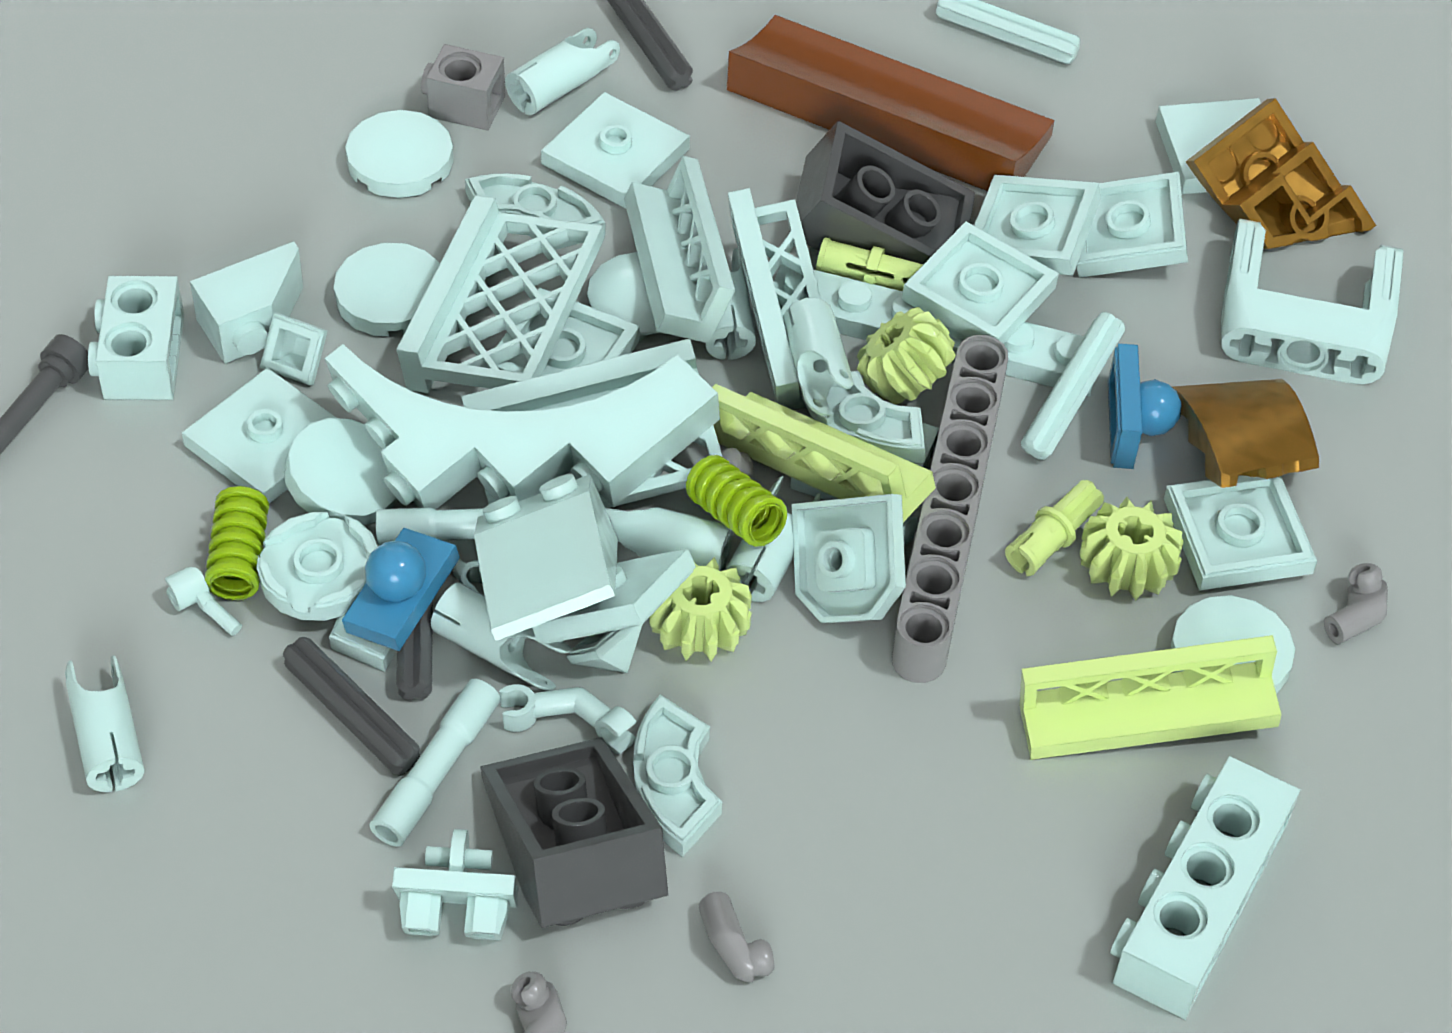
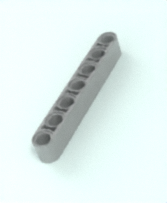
M988 335L967 337L960 343L957 349L930 469L933 472L936 488L923 501L906 576V588L903 590L892 650V665L901 677L914 683H926L935 680L943 673L947 664L1008 363V350L1005 345L998 339Z

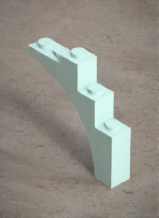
M344 344L325 357L333 379L327 384L330 392L346 411L351 412L357 408L368 420L364 423L367 431L383 449L381 454L389 473L383 480L392 494L404 506L413 501L419 508L429 507L436 510L476 477H478L484 488L496 500L516 496L519 502L540 494L539 489L543 484L559 476L566 475L571 471L575 480L591 474L598 493L615 507L720 420L718 393L679 354L650 374L616 391L569 406L536 411L472 409L426 397L387 379L361 361Z

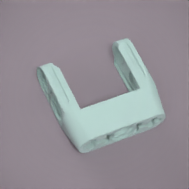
M1239 218L1231 249L1221 311V343L1225 354L1233 360L1242 363L1352 384H1368L1380 379L1385 372L1398 313L1404 250L1402 248L1380 245L1379 249L1375 251L1372 278L1365 283L1362 308L1257 289L1266 230L1261 225V222Z

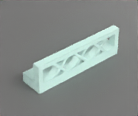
M682 156L667 190L631 182L624 201L656 331L709 343L735 292V287L699 161L695 158Z
M750 188L728 192L731 224L775 402L792 410L804 408L806 404L803 399L802 390H799V381L783 318L787 309L790 310L789 307L796 301L801 300L805 294H807V298L821 299L796 201L794 199L755 208ZM787 220L790 233L778 248L762 239L759 225ZM793 247L797 257L789 254ZM781 264L802 275L803 280L792 295L774 286L772 276Z

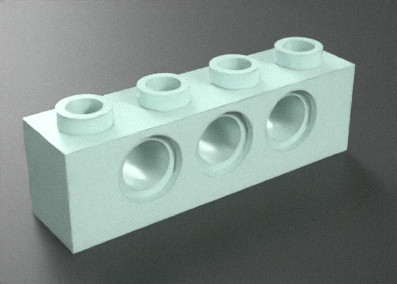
M1231 756L1228 757L1217 778L1209 774L1205 775L1191 805V809L1198 812L1192 825L1182 820L1179 822L1165 851V856L1172 859L1165 873L1157 869L1152 871L1138 900V904L1145 907L1138 923L1127 918L1114 941L1110 954L1120 958L1112 984L1184 1020L1187 1019L1289 823L1301 789ZM1220 831L1230 833L1235 837L1224 835ZM1193 879L1203 880L1209 883L1211 886L1201 885L1195 882ZM1165 928L1180 930L1186 936L1174 935Z

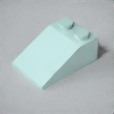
M573 474L559 476L543 484L539 489L540 494L519 502L516 496L499 499L486 506L482 511L484 515L478 517L474 539L490 629L495 641L615 596L618 538L591 474L576 480Z

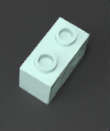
M108 276L105 299H97L95 304V327L97 333H100L99 341L90 342L88 349L89 373L91 376H99L104 400L174 399L184 321L178 276Z

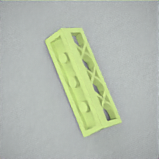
M718 384L712 387L718 393L720 420L714 424L719 444L747 453L753 460L838 499L885 494L902 495L904 522L936 488L933 472L753 392L743 396Z
M1273 635L1023 668L1021 671L1019 706L1030 760L1279 727L1282 714L1272 679L1277 654ZM1255 661L1251 663L1236 664L1240 662ZM1060 687V688H1056V689H1049V690L1037 691L1038 689H1046V688Z

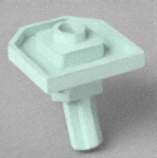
M885 494L792 504L795 595L821 623L882 620L906 588L904 546L913 540L919 521L917 517L909 516L903 522L902 495Z

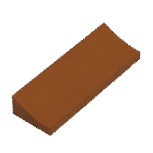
M774 15L768 24L751 40L729 51L728 91L828 130L837 121H840L936 172L988 191L994 175L1025 177L1052 136L1055 121L1053 119L778 15Z

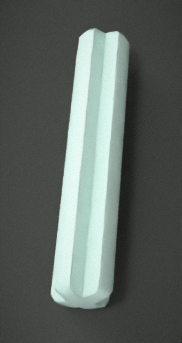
M938 0L936 15L941 19L1063 64H1071L1078 54L1081 41L1078 35L982 0Z
M1102 312L1094 319L1023 437L1021 447L1025 452L1039 460H1045L1053 453L1125 332V324L1122 320L1115 318L1108 312Z

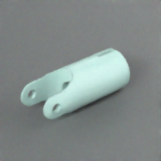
M592 28L583 29L507 74L505 78L507 93L521 112H525L527 115L535 114L613 64L620 53L619 43L615 40H609L599 47L593 48L597 40L596 32ZM587 36V41L583 44V41Z
M738 248L733 250L732 272H730L735 292L710 342L705 343L709 354L725 360L726 353L728 360L746 356L753 350L756 344L748 290Z
M804 298L793 303L789 307L790 310L787 309L783 322L804 400L812 411L818 415L826 416L829 413L826 397L831 386L836 382L841 387L850 389L853 386V379L831 306L822 299Z
M782 475L769 490L774 496H777L783 483L784 476ZM817 493L813 502L821 500V493ZM787 513L786 524L782 532L771 543L765 546L754 547L746 543L742 538L725 569L736 568L740 577V583L750 585L753 577L756 576L749 589L752 595L751 601L765 602L771 599L794 557L792 514Z
M659 507L630 512L605 508L618 542L625 548L635 552L639 557L642 558L688 548L697 566H706L715 557L719 565V571H724L731 548L733 531L722 523Z
M455 583L444 592L435 607L437 611L433 612L431 618V628L434 632L539 689L552 691L556 688V685L551 680L533 671L524 659L525 639L528 637L537 641L532 628L495 641L490 629L485 596L462 583ZM564 641L543 644L560 653L571 652V647Z
M115 655L111 656L110 661L113 689L105 691L84 690L77 683L72 660L67 662L65 670L66 687L87 785L99 792H112L113 786L109 769H111L115 792L135 785L142 779L145 772L123 674Z

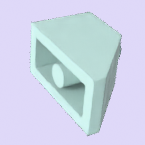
M294 241L190 281L196 320L225 364L265 348L273 313L290 316L303 289L299 248Z

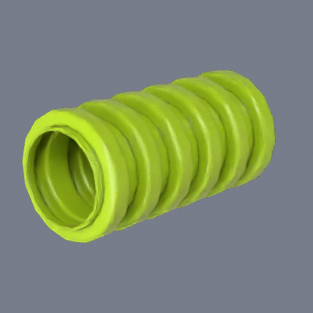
M709 455L699 460L687 476L686 492L689 498L694 503L700 505L703 510L709 512L712 517L721 521L725 527L731 529L737 536L742 537L746 543L754 547L765 546L775 540L782 532L788 516L787 508L783 501L774 496L769 490L763 488L758 482L752 480L747 474L741 472L738 467L730 464L727 459L719 455Z
M228 487L221 490L215 500L205 581L209 591L223 599H246L253 596L259 590L260 581L257 573L258 555L260 558V554L264 549L263 542L266 535L269 502L260 491L250 487Z

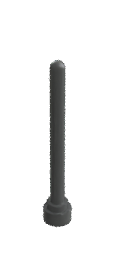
M58 334L40 353L41 362L38 365L40 372L1 416L0 455L58 387H66L69 383H77L89 369L88 351L72 337Z

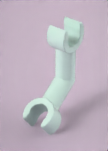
M512 684L499 691L501 707H523L519 710H510L502 713L505 730L520 732L529 729L536 722L537 718L576 713L595 728L598 737H602L610 750L615 754L620 755L636 741V737L627 731L637 722L634 717L622 707L615 706L612 709L582 687L534 693L527 686Z

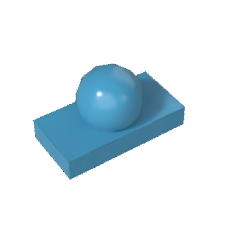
M1118 343V347H1115L1108 377L1110 458L1113 468L1134 469L1142 433L1148 436L1167 433L1180 419L1182 405L1177 391L1169 384L1156 379L1140 383L1138 345Z
M407 528L402 529L395 541L379 545L370 553L365 565L367 583L342 619L346 633L400 651L460 559L457 546Z

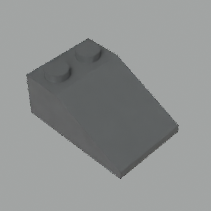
M837 121L805 158L796 205L806 244L820 251L823 239L826 237L832 241L870 251L873 246L884 248L885 255L924 265L966 221L970 223L975 192Z
M602 737L480 766L482 780L522 893L541 928L552 925H571L580 921L583 917L618 908H636L643 905L646 901L669 895L662 827Z

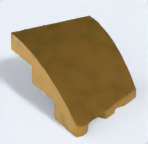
M1276 98L1263 101L1185 161L1210 196L1236 224L1239 218L1261 222V225L1266 230L1264 249L1288 246L1304 241L1326 239L1331 236L1353 232L1369 231L1377 226L1352 186L1339 183L1314 142H1304Z
M1283 379L1172 386L1177 391L1181 400V415L1188 419V442L1205 453V477L1219 487L1237 486L1238 475L1270 479L1287 473L1319 468V454L1305 410L1295 391Z

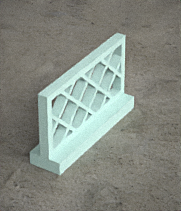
M475 195L396 349L406 388L411 391L429 393L433 382L441 381L492 389L541 376L604 241L603 226L502 213L498 211L496 198ZM508 233L526 235L532 238V240L509 250L503 245ZM568 241L583 243L581 248L561 257L553 249ZM540 253H543L549 260V262L525 273L518 265V263ZM506 268L514 276L491 288H488L484 282L486 277ZM559 275L565 281L562 287L544 295H541L535 287ZM522 291H525L531 301L508 311H505L499 303ZM488 306L495 314V317L472 327H469L465 322L468 315ZM542 314L547 320L545 326L524 335L516 326ZM504 330L513 339L489 351H486L480 343L481 340ZM468 346L476 354L475 357L460 364L445 362L448 355ZM520 354H524L528 360L523 373L499 370L497 367L498 364Z
M689 338L461 397L464 407L472 409L536 411L569 406L595 399L626 387L655 371L677 354L697 373L698 370ZM712 425L693 442L707 448L708 455H719L722 457L714 425ZM670 460L616 506L685 489L687 476L692 468L687 469ZM663 471L670 473L660 476ZM485 489L488 504L497 501ZM599 493V496H600V498H601V500H602V503H603L604 507H605V508H611V507H613V506Z

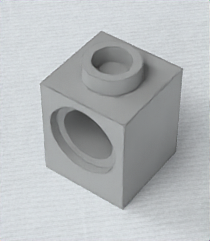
M444 44L434 64L428 63L422 75L421 91L427 95L429 116L489 131L505 98L504 57Z

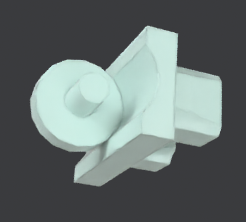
M454 829L451 848L427 846L425 853V866L449 867V871L394 867L392 888L400 900L402 929L404 933L411 935H439L442 903L467 904L465 936L474 939L501 940L508 918L509 907H517L519 887L516 886L515 875L467 872V868L491 870L493 850L469 849V831Z

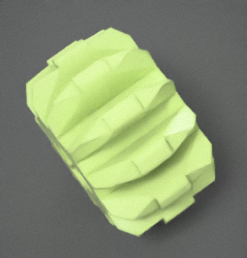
M919 307L912 308L906 313L900 311L894 315L892 320L887 323H881L880 328L874 334L867 336V345L861 348L857 354L859 360L857 370L863 376L862 380L873 393H877L883 400H888L895 405L902 403L905 399L913 401L925 389L932 390V384L938 378L946 375L945 367L951 364L956 356L953 351L955 342L949 336L950 332L939 319H935L929 311L924 312Z
M1128 497L1123 500L1119 508L1104 502L1101 509L1098 510L1097 516H1090L1082 534L1083 542L1080 549L1081 565L1090 568L1091 584L1109 583L1108 588L1111 597L1120 589L1128 590L1135 601L1143 594L1144 589L1159 595L1162 588L1165 587L1167 580H1173L1174 575H1177L1182 560L1180 557L1183 546L1182 531L1173 528L1172 513L1156 515L1152 501L1142 508L1134 506Z
M715 557L706 566H697L695 563L696 568L693 570V573L649 617L652 632L660 634V642H662L664 650L681 646V653L685 661L695 651L703 652L711 662L717 654V647L734 652L736 645L739 644V636L747 635V630L751 626L752 613L749 609H751L752 595L749 591V585L740 583V577L736 568L719 571V565Z

